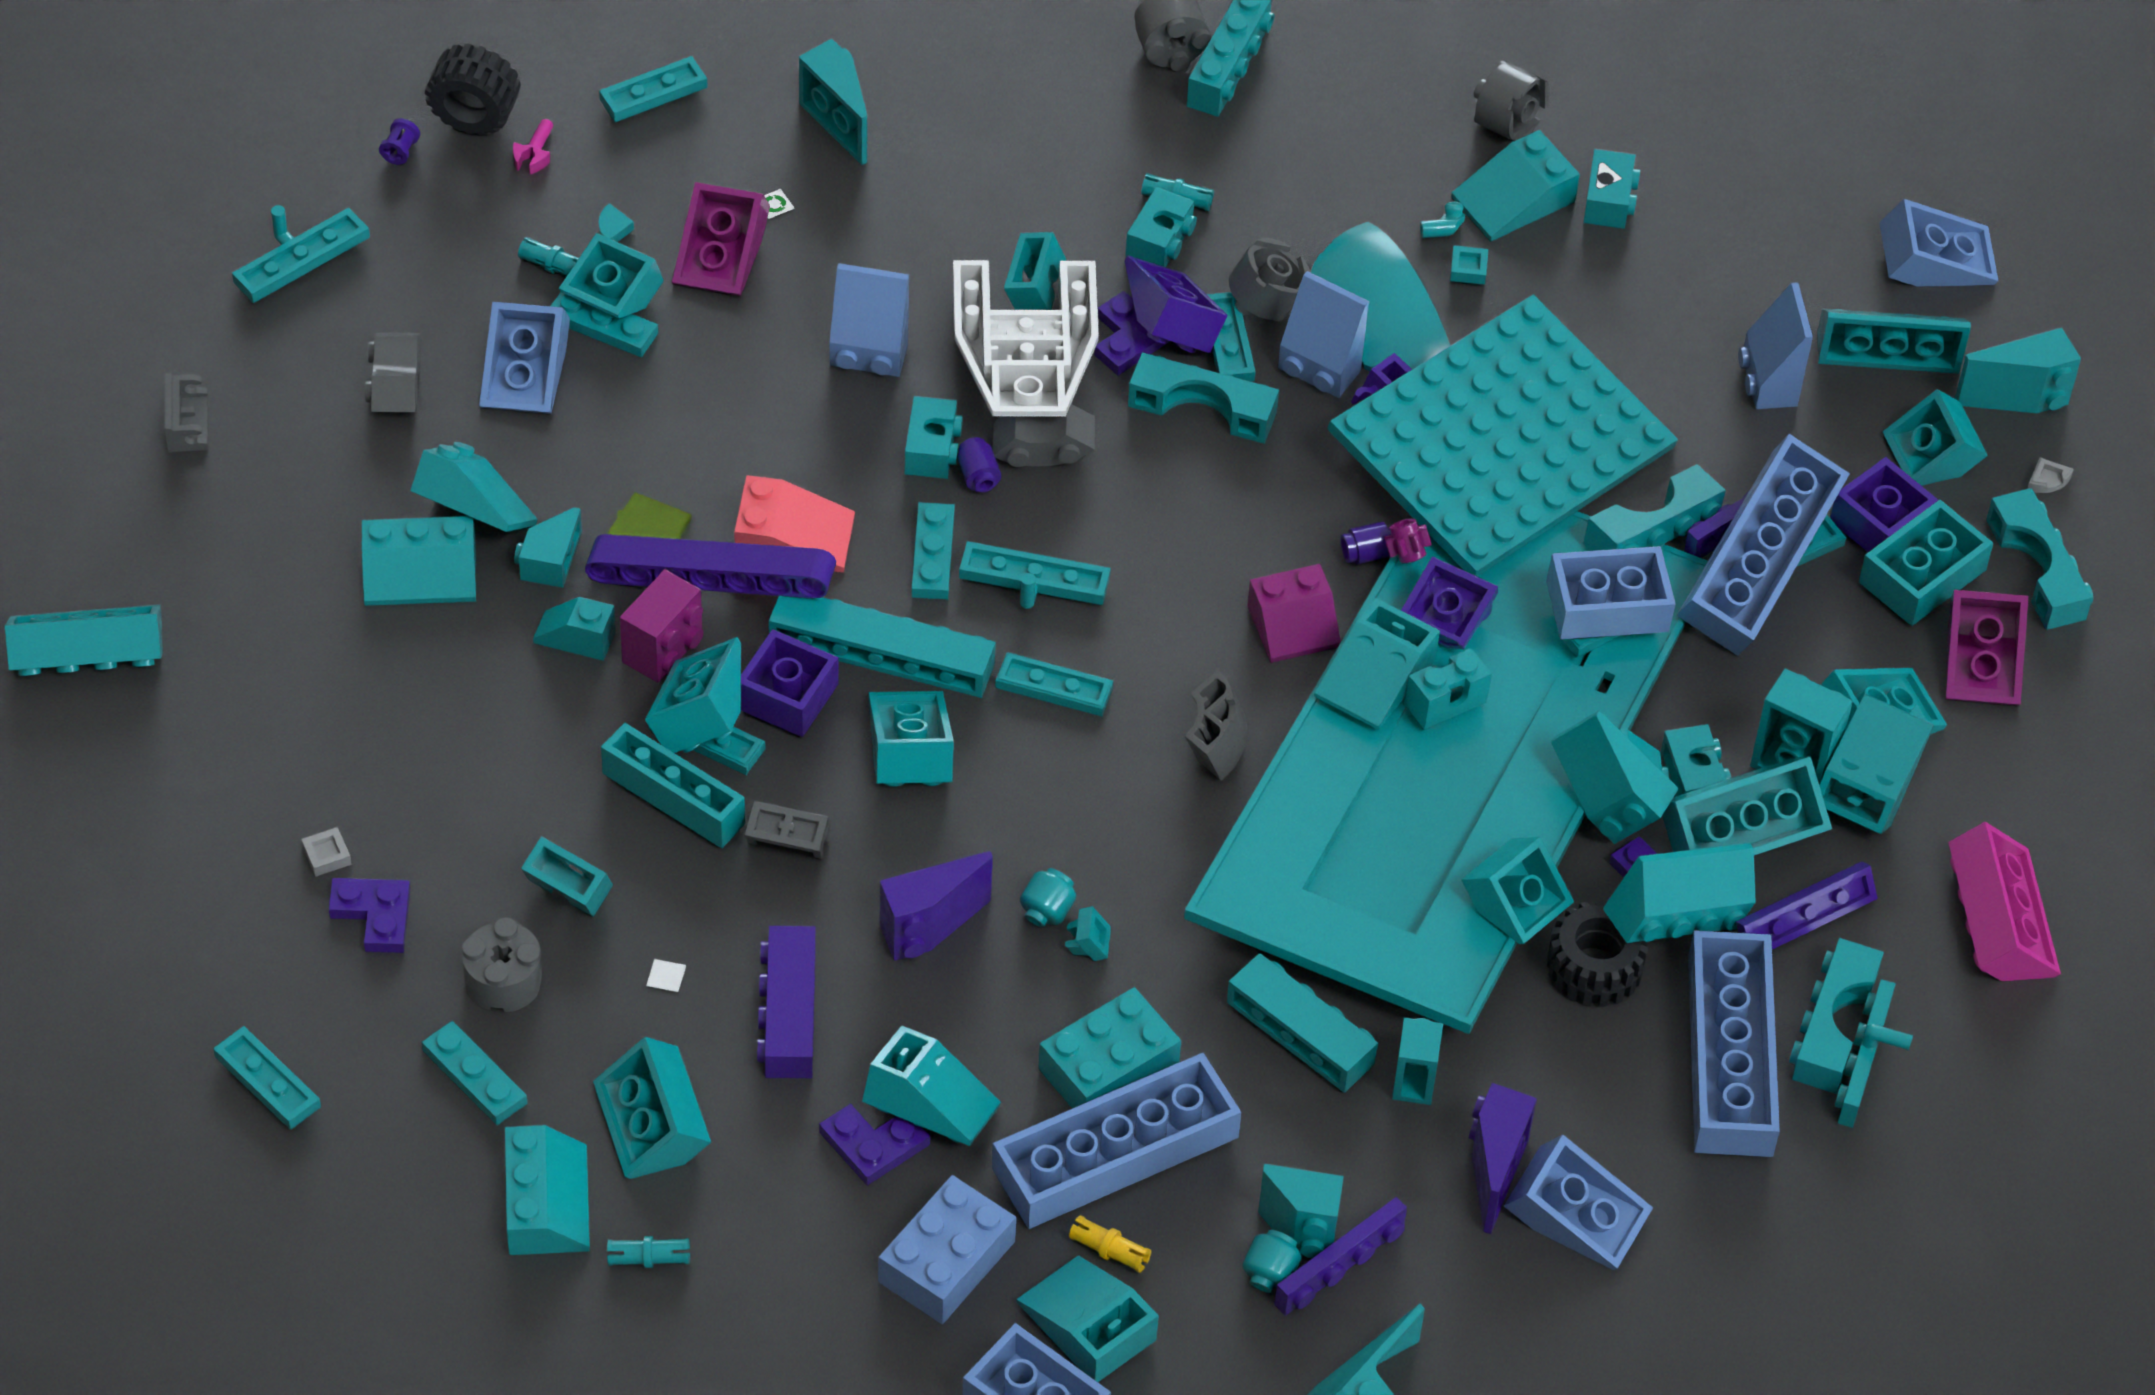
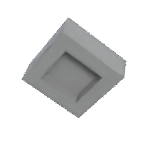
M338 827L301 839L303 851L315 877L352 865L351 856Z

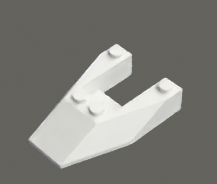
M953 260V322L955 342L992 416H1066L1099 338L1095 261H1060L1059 310H990L989 260Z

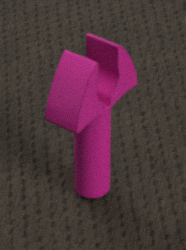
M542 119L529 144L522 145L514 142L513 157L517 171L521 168L522 162L531 156L533 158L529 164L530 175L540 171L550 163V152L542 150L553 129V123L549 119Z

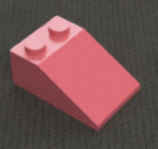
M746 475L734 531L735 543L823 549L830 552L836 559L834 572L844 573L855 511L782 479Z

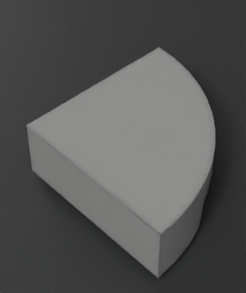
M2039 458L2028 489L2032 488L2034 493L2057 491L2068 484L2074 469Z

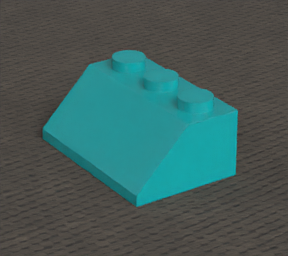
M473 517L362 520L364 605L476 602V542Z
M644 1037L593 1080L626 1178L632 1179L685 1165L711 1143L678 1046Z
M546 1125L505 1127L506 1213L509 1255L590 1251L587 1144Z

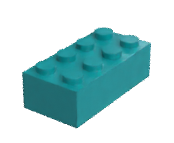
M1811 756L1790 758L1673 797L1662 815L1673 852L1750 843L1754 848V855L1832 829Z

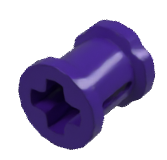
M397 118L393 120L390 126L391 133L389 137L381 142L378 149L386 161L391 164L400 165L406 163L409 158L411 145L417 143L421 134L419 128L413 122Z

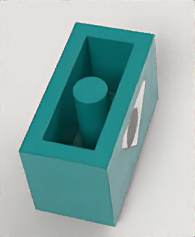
M1594 149L1583 223L1625 229L1627 215L1634 216L1637 195L1630 194L1631 189H1638L1640 169H1634L1635 154Z

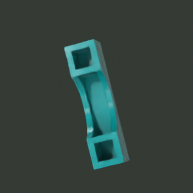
M1142 352L1129 383L1128 407L1162 416L1169 409L1180 404H1205L1218 410L1226 418L1230 435L1265 444L1277 414L1279 389Z
M1696 464L1670 477L1664 501L1665 507L1652 512H1637L1616 504L1589 517L1583 544L1590 551L1662 547L1666 542L1678 536H1685L1690 527L1696 522H1704L1715 515L1722 507L1726 490Z
M2032 488L1993 497L1986 521L2000 547L2012 548L2029 554L2041 565L2045 573L2037 580L2031 601L2045 629L2049 630L2086 620L2090 605L2093 603L2092 589L2088 583H2084L2078 572L2075 558L2069 555L2064 547L2060 531L2054 528L2050 522L2043 501L2038 500Z
M1839 938L1835 952L1827 950L1820 971L1827 975L1824 982L1817 980L1810 999V1002L1816 1004L1814 1012L1806 1010L1799 1031L1806 1034L1803 1042L1795 1041L1789 1063L1795 1064L1792 1080L1837 1094L1853 1042L1839 1031L1834 1023L1833 1015L1845 1006L1866 1003L1868 993L1872 992L1880 969L1883 951Z

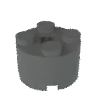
M1144 0L1135 11L1136 33L1147 59L1154 65L1171 67L1174 71H1182L1205 50L1211 40L1209 28L1197 0Z
M1501 60L1488 79L1480 80L1475 87L1474 97L1478 100L1474 122L1507 139L1515 141L1531 134L1540 119L1535 117L1539 107L1543 109L1546 107L1549 96L1548 83L1535 74L1505 60Z
M1272 238L1257 240L1255 244L1246 250L1229 275V288L1236 299V308L1244 315L1254 314L1260 318L1282 321L1293 308L1303 275L1306 271L1310 272L1306 261L1301 256L1296 259L1289 253L1291 247L1282 241Z
M501 918L494 923L478 928L463 942L462 962L465 988L475 1004L490 1011L491 1007L503 1008L504 1012H513L527 1006L537 997L542 981L541 950L538 940L527 928L517 924L511 918Z

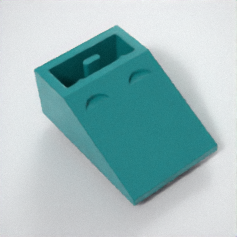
M1375 598L1356 621L1316 689L1314 697L1379 730L1405 698L1409 675L1431 666L1435 661L1440 630Z
M1865 693L1819 785L1826 809L1879 834L1886 831L1892 826L1934 724Z
M901 1026L870 1064L862 1102L874 1106L882 1112L891 1113L912 1122L918 1127L927 1128L948 1137L952 1141L961 1142L968 1146L972 1144L1001 1104V1101L937 1039L905 1026Z
M1079 1255L1016 1299L1017 1304L1071 1361L1096 1382L1101 1381L1157 1340L1159 1315L1132 1287Z

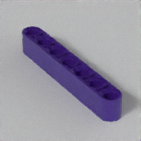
M602 534L594 540L585 565V573L589 578L599 583L648 587L666 569L702 591L821 598L828 592L836 567V559L830 552L818 548Z

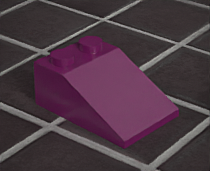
M695 182L672 284L741 296L766 227L770 204L762 193Z
M1965 590L1953 591L1950 598L1945 700L2021 705L2029 596Z

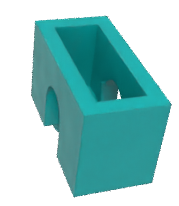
M1156 187L1127 232L1125 257L1129 255L1166 267L1171 259L1176 260L1181 251L1184 237H1190L1196 226L1197 217L1193 216L1194 201Z
M1053 232L1020 233L1004 286V290L1015 310H1052L1056 296L1052 284L1059 278L1060 261H1066V257ZM1023 269L1028 279H1031L1030 282H1023Z
M914 396L905 448V475L948 479L950 464L957 465L959 443H953L954 437H961L963 416L956 415L957 400Z
M1472 648L1450 657L1449 663L1445 667L1432 668L1429 666L1409 675L1404 705L1425 730L1487 703L1492 673ZM1463 686L1462 695L1457 700L1450 702L1451 690Z
M1708 724L1665 731L1660 753L1664 765L1668 767L1669 779L1679 788L1675 797L1731 778L1729 769L1723 768L1722 763L1718 761L1722 757L1721 745L1718 738L1712 737Z
M542 836L521 867V870L530 882L550 893L553 890L557 891L572 906L594 917L613 887V883L607 873ZM571 864V865L575 866V867L578 868L580 871H582L583 874L578 873L577 871L573 870L572 868L569 867V865Z
M1404 1018L1392 1100L1431 1105L1443 1023L1432 1022L1425 1018Z

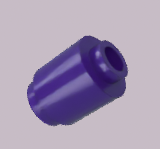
M979 437L969 438L962 442L958 448L957 460L967 487L977 492L992 490L999 483L1002 476L992 447Z
M1381 521L1351 528L1348 530V533L1342 534L1340 536V544L1345 561L1347 563L1355 562L1358 565L1390 557L1384 538L1387 535H1391L1390 528Z

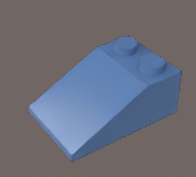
M1903 199L1879 222L1889 278L1917 287L1995 285L1998 282L1988 226L1907 199Z
M838 263L830 332V366L900 377L908 347V274Z
M1306 271L1280 344L1278 368L1292 377H1297L1315 386L1322 392H1327L1340 398L1361 371L1369 301Z
M1798 282L1791 283L1746 332L1744 347H1739L1738 350L1740 368H1745L1747 373L1745 377L1746 393L1748 396L1752 395L1756 409L1798 406L1813 338Z
M492 302L479 403L480 408L552 413L565 359L570 317L564 308Z
M1563 1134L1539 1147L1504 1205L1505 1208L1534 1231L1612 1270L1618 1269L1653 1209L1650 1204Z

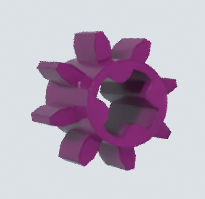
M1405 519L1389 527L1391 535H1387L1384 538L1390 557L1398 555L1401 563H1409L1426 556L1424 547L1432 545L1426 524L1418 526L1416 519Z

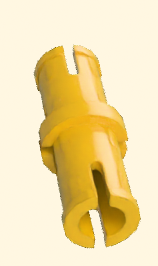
M1082 1215L1076 1218L1075 1222L1079 1226L1072 1225L1069 1233L1071 1240H1076L1098 1251L1099 1257L1105 1260L1112 1258L1138 1273L1145 1269V1266L1141 1263L1148 1264L1151 1256L1149 1248H1144L1122 1237L1121 1231L1115 1228L1108 1230L1087 1220Z

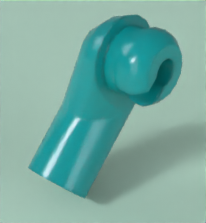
M1448 202L1445 205V214L1440 220L1420 221L1421 238L1453 235L1465 220L1463 205L1460 202Z

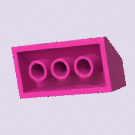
M1983 822L1949 841L1948 844L1952 856L1950 865L1957 876L1960 888L1958 889V897L1965 908L1967 916L1965 925L1973 940L1975 948L1973 957L1978 968L2000 981L2055 978L2060 975L2061 972L2029 849L1987 822Z

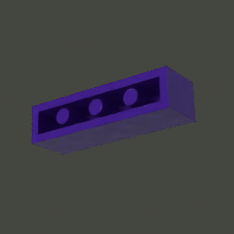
M769 926L768 941H761L760 964H768L767 973H760L759 996L767 997L766 1006H759L758 1029H766L765 1039H758L757 1062H765V1078H813L815 926Z

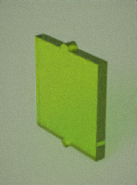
M634 492L624 509L617 512V519L607 534L681 539V534L691 521L692 514Z

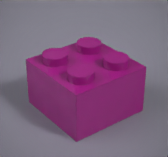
M664 569L620 616L622 663L659 683L670 672L674 662L681 659L690 648H696L702 640L704 631L702 629L703 607L701 606V589Z

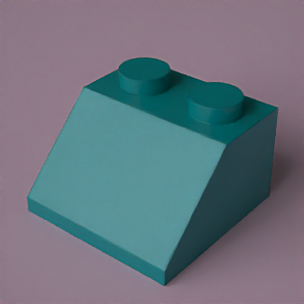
M596 233L559 287V290L570 297L620 319L645 309L664 282V279L654 258Z
M1938 389L1883 431L1900 468L1921 486L1961 477L1988 456L1961 402Z
M1541 837L1511 838L1461 879L1478 913L1518 944L1527 942L1574 903Z
M1264 1164L1258 1213L1272 1230L1292 1237L1297 1242L1296 1248L1303 1256L1313 1259L1334 1243L1344 1176Z

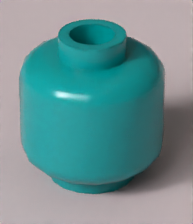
M1048 868L1047 871L1035 872L1020 896V904L1026 911L1024 917L1032 924L1044 928L1046 923L1050 925L1061 924L1077 897L1073 889V880L1053 868Z
M1268 1230L1267 1234L1255 1236L1242 1264L1245 1273L1251 1277L1250 1285L1260 1291L1271 1293L1273 1288L1277 1289V1284L1297 1270L1302 1256L1296 1248L1297 1242L1292 1237L1276 1230Z

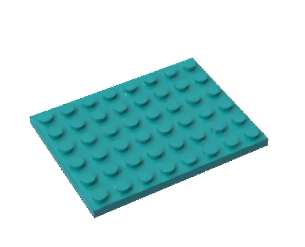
M1534 294L1335 417L1329 422L1327 430L1416 519L1420 526L1426 524L1428 534L1464 571L1477 577L1675 448L1678 438Z

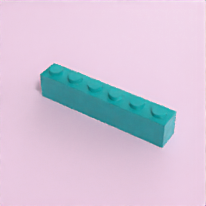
M779 596L769 619V633L774 629L839 657V662L979 698L983 697L995 665V641L987 640L982 636H972L952 631L943 626L937 627L917 622L908 617L901 618L882 613L873 608L858 607L837 599Z

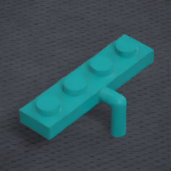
M276 205L271 209L274 237L281 245L232 272L233 283L252 303H255L370 238L369 227L348 207L294 238L287 229L285 208L281 205Z
M969 541L966 543L959 568L960 579L1019 589L1020 605L1025 609H1029L1034 605L1037 593L1103 605L1111 574V568Z
M1881 979L1877 993H1868L1863 1014L1870 1017L1867 1024L1859 1023L1853 1045L1860 1046L1858 1055L1850 1053L1844 1076L1851 1077L1849 1086L1840 1085L1835 1102V1107L1842 1109L1838 1124L1851 1128L1854 1126L1878 1043L1882 1042L1905 1050L1910 1048L1913 1035L1884 1027L1896 983Z

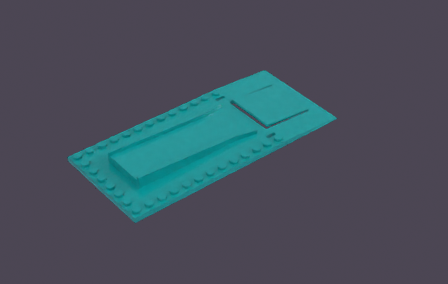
M1578 511L1478 576L1498 586L1499 593L1492 603L1491 614L1480 623L1464 650L1450 649L1438 644L1436 658L1431 665L1432 668L1447 666L1450 657L1470 648L1482 660L1492 673L1487 703L1424 730L1404 705V698L1381 728L1377 730L1314 697L1316 689L1356 621L1375 598L1401 610L1432 556L1463 570L1430 535L1432 545L1424 547L1426 556L1409 563H1401L1398 555L1391 557L1185 908L1184 919L1470 1034L1517 942L1478 913L1461 879L1511 838L1541 837L1556 868H1558L1586 814L1551 741L1558 734L1599 710L1618 729L1631 730L1686 624V621L1676 615L1708 561L1664 544L1661 549L1676 604L1669 632L1621 635L1591 650L1582 667L1581 664L1587 653L1576 657L1555 633L1557 624L1546 583L1552 554L1590 551L1583 544L1588 519L1591 516ZM1604 678L1612 681L1606 694L1597 691ZM1463 686L1451 690L1450 702L1457 700L1462 695Z

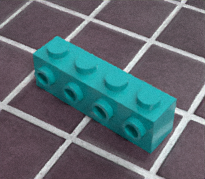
M1272 0L1232 1L1189 77L1187 107L1219 117L1226 102L1232 99L1239 79L1245 76L1252 56L1258 53L1265 33H1269L1275 17V14L1271 13Z
M624 723L601 746L602 774L718 847L723 848L745 825L744 796L627 723Z
M1259 953L1229 980L1227 1003L1344 1093L1375 1065L1378 1042L1375 1041L1374 1037L1367 1030L1358 1028L1347 1020L1338 1008L1329 1006L1318 998L1308 985L1299 983L1289 976L1279 963L1270 961Z

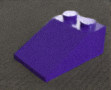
M1127 255L1125 266L1137 321L1148 331L1146 335L1162 344H1166L1167 340L1176 342L1178 347L1191 353H1195L1196 349L1210 353L1228 315L1185 273Z
M991 851L880 880L879 925L894 961L903 958H915L931 951L991 901L993 865Z
M1491 1083L1486 1097L1479 1095L1472 1114V1118L1475 1119L1468 1139L1474 1140L1472 1162L1483 1232L1491 1234L1529 1142L1537 1101L1535 1097L1495 1083Z

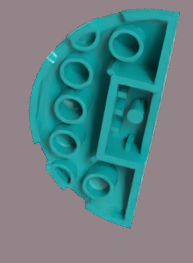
M1370 222L1357 225L1332 240L1325 250L1319 254L1310 273L1369 301L1362 356L1365 370L1370 371L1393 353L1399 356L1411 369H1414L1451 346L1438 313L1416 271L1393 240L1377 226Z

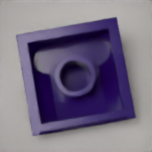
M1432 556L1401 611L1440 630L1439 645L1450 649L1464 650L1480 623L1491 614L1492 603L1499 593L1498 586Z

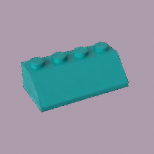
M1822 308L1817 331L1818 364L1960 374L1971 330V322L1962 318Z
M161 604L10 616L5 624L9 670H18V674L21 676L40 674L41 668L56 667V672L59 673L74 672L79 670V665L94 664V669L97 670L112 669L117 667V662L132 661V666L135 667L154 665L155 659H160L163 654Z
M1750 843L1639 856L1607 901L1603 910L1626 943L1650 942L1655 939L1669 937L1679 938L1683 935H1691L1694 931L1737 929L1736 921L1746 917L1756 903L1754 848Z

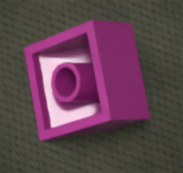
M1320 564L1250 579L1247 607L1270 663L1339 647L1341 639L1333 595Z

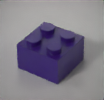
M1885 457L1840 490L1833 503L1830 518L1839 529L1867 552H1870L1936 503L1938 499Z
M772 629L741 674V711L803 737L839 684V657Z

